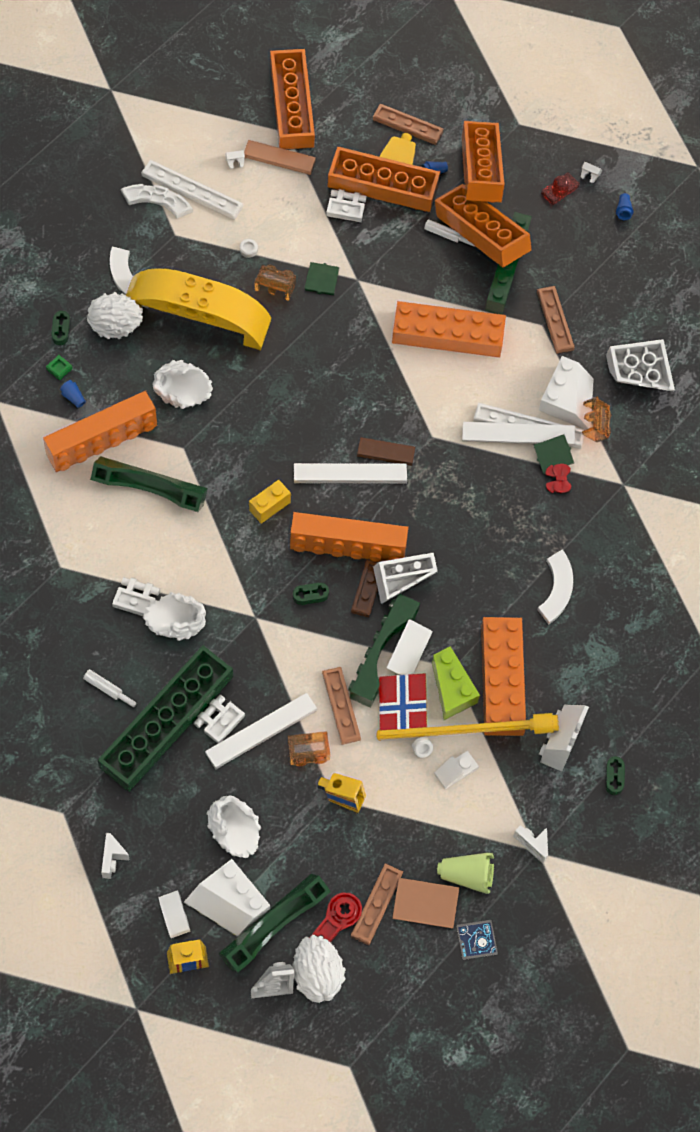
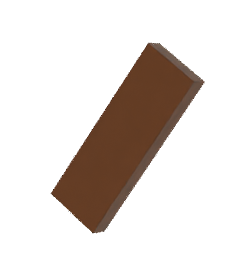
M360 437L357 457L412 466L415 447Z
M366 560L351 613L370 617L378 591L373 567L378 562Z

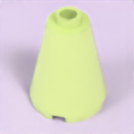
M481 853L444 858L442 863H438L437 874L441 875L443 880L489 894L490 890L488 887H492L494 864H490V858L494 859L493 853Z

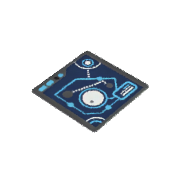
M491 920L457 925L463 960L498 954Z

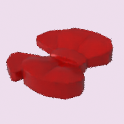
M557 464L554 467L551 465L547 468L545 474L556 477V481L546 484L548 491L554 493V491L556 493L570 491L571 484L567 481V475L570 473L571 468L568 465Z

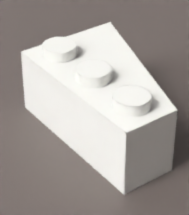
M434 553L378 562L373 569L381 604L435 574L437 566Z

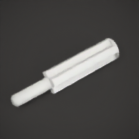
M427 220L424 229L457 243L461 241L474 246L455 230L432 220Z
M89 669L85 673L84 680L115 700L119 698L132 707L137 705L135 701L122 694L120 688Z

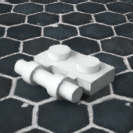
M341 189L339 191L332 190L331 197L336 198L329 199L326 216L362 222L364 203H366L367 196L360 195L358 192H344Z
M123 577L121 585H125L127 588H118L112 606L144 616L145 607L153 604L156 600L150 597V595L158 596L160 588L154 587L151 583L144 584L138 582L135 578L128 579ZM138 589L144 592L143 594L134 592L133 590Z
M222 695L213 699L209 703L210 706L204 712H201L197 716L198 719L194 722L197 728L207 724L208 726L204 729V733L218 744L245 717V713L231 702L224 707L222 703L225 701V698ZM215 711L219 712L214 719L210 718Z

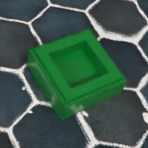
M60 355L46 366V370L58 380H61L73 369L72 365Z

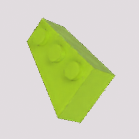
M451 646L434 654L432 667L438 688L443 719L446 720L477 704L480 694Z

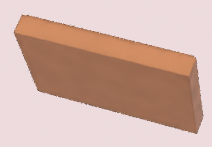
M399 878L392 919L453 929L459 887Z

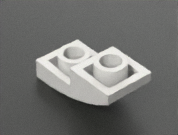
M178 890L158 897L170 937L174 938L190 932L187 916L184 912Z

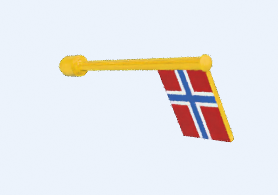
M426 673L379 677L380 729L376 733L379 741L382 739L524 729L534 730L535 734L559 731L558 715H553V713L533 714V718L524 721L427 727Z

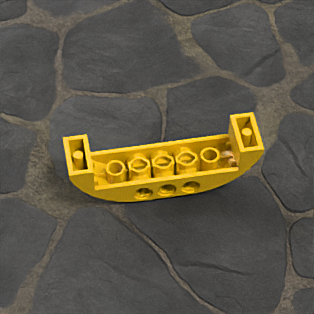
M148 269L141 271L132 277L126 296L130 297L131 300H135V303L140 308L143 305L244 334L243 345L258 350L262 348L271 322V316L267 310L248 294L229 285L177 270Z

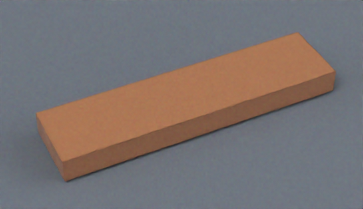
M383 104L378 106L373 116V120L408 133L434 145H437L444 130L441 127Z
M248 140L244 150V158L311 175L316 161V157Z
M555 286L537 289V295L556 354L573 351L575 347Z
M337 667L322 671L341 744L361 741L342 668Z
M384 864L362 911V915L351 934L352 938L370 945L397 888L398 879L403 875V871Z

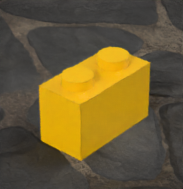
M277 480L249 500V511L262 524L291 503V492L280 480Z

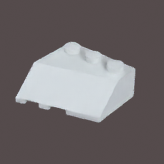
M664 340L610 346L606 357L609 371L617 382L675 391Z
M562 356L541 399L539 411L590 431L594 379L580 363Z
M564 705L562 711H557L559 731L547 734L549 741L547 745L543 743L539 755H542L541 763L563 771L588 711V706Z
M232 859L202 881L184 901V904L196 909L200 914L212 919L219 926L237 937L270 910V904Z

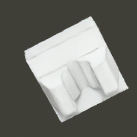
M244 150L225 153L230 169L234 168L233 162L235 160L239 162L240 168L244 166Z
M584 162L581 178L585 179V176L591 173L590 182L594 183L602 170Z

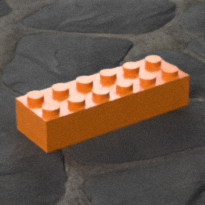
M305 49L270 51L279 148H314L315 133Z
M464 121L461 139L466 200L502 203L504 175L499 123Z
M337 146L328 174V187L350 193L358 192L360 195L430 212L439 185L440 171Z
M464 184L435 200L437 217L500 266L505 267L531 251L530 234L488 202L466 200Z
M397 301L392 343L500 358L506 315Z
M143 391L43 437L46 455L55 472L65 471L70 466L82 463L93 455H99L110 447H117L123 441L134 439L145 431L153 430L157 426L156 408L146 391Z
M294 512L290 549H294L297 552L310 551L315 554H332L335 557L365 558L374 562L400 559L405 557L408 527Z
M483 617L481 640L484 723L526 720L522 618ZM526 729L484 732V735L524 736Z

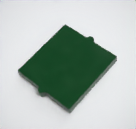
M310 262L305 290L317 292L318 294L334 295L340 267L327 265L326 263Z
M565 434L533 445L543 474L551 465L554 467L557 464H574L570 451L571 447L568 446Z

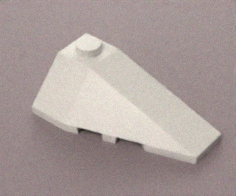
M285 962L274 963L273 966H270L251 989V999L293 994L294 969L290 964L286 965Z

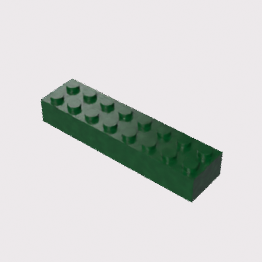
M202 645L98 759L99 768L130 792L233 678V668Z

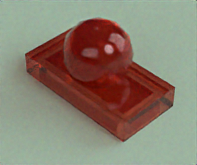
M567 172L564 175L557 176L553 183L542 190L541 194L554 205L577 189L580 183Z

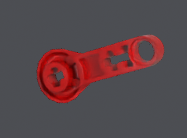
M343 892L335 895L328 904L325 919L312 935L317 937L323 936V939H327L331 943L341 930L354 925L362 915L360 900L351 893ZM342 905H344V907L345 905L349 906L348 914H346V912L345 914L341 913Z

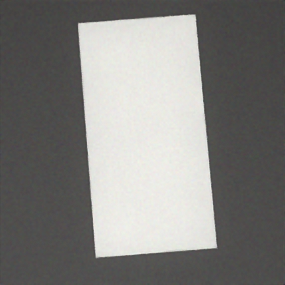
M409 619L387 668L399 675L413 674L433 631Z

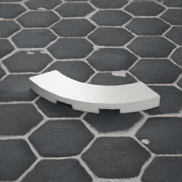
M137 184L121 189L128 205L142 202L155 203L167 208L177 219L193 212V208L181 195L163 186H143V184Z
M112 247L110 252L111 274L118 289L126 295L133 277L128 266L130 252Z
M563 549L547 558L546 561L552 571L554 584L549 598L538 607V611L548 625L555 621L564 611L573 589L572 568Z

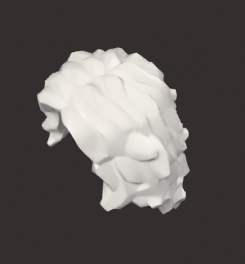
M116 292L110 295L104 293L99 298L92 300L88 308L87 321L100 337L120 339L123 336L127 337L129 333L133 332L140 325L143 319L141 315L143 308H140L135 303V300H131L130 297L123 293L121 295Z
M172 360L154 374V391L162 398L165 404L170 403L175 408L180 406L181 409L189 406L193 407L195 404L200 405L203 401L210 398V392L213 390L211 386L212 381L209 380L206 373L191 363H184L183 360Z
M173 592L164 597L161 596L159 601L155 600L153 604L145 607V614L143 616V619L146 621L145 625L152 632H155L156 635L177 638L178 641L195 636L205 626L206 611L202 603L197 602L192 596H184L180 593L174 594Z
M223 796L218 801L213 802L210 810L207 812V827L212 832L213 838L218 841L221 848L226 849V852H229L232 856L248 858L249 854L253 855L256 849H258V840L260 838L259 830L261 826L258 824L259 817L254 814L253 810L245 802L240 801L234 796Z
M312 935L310 938L305 937L300 942L298 948L295 949L296 954L293 957L292 968L294 969V979L298 984L296 986L297 990L302 992L312 1002L330 1001L339 992L341 984L346 979L344 977L346 969L342 965V958L338 955L335 947L327 939H323V936L317 937Z

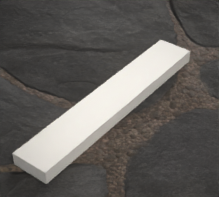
M152 160L148 162L141 172L143 177L235 220L243 208V203Z
M478 403L473 419L474 422L563 425ZM575 428V444L568 446L581 449L586 430Z
M463 422L462 441L538 444L565 434L568 445H574L575 425Z
M294 463V483H407V464Z
M305 693L206 750L205 754L214 768L218 769L316 712L317 707L309 695Z

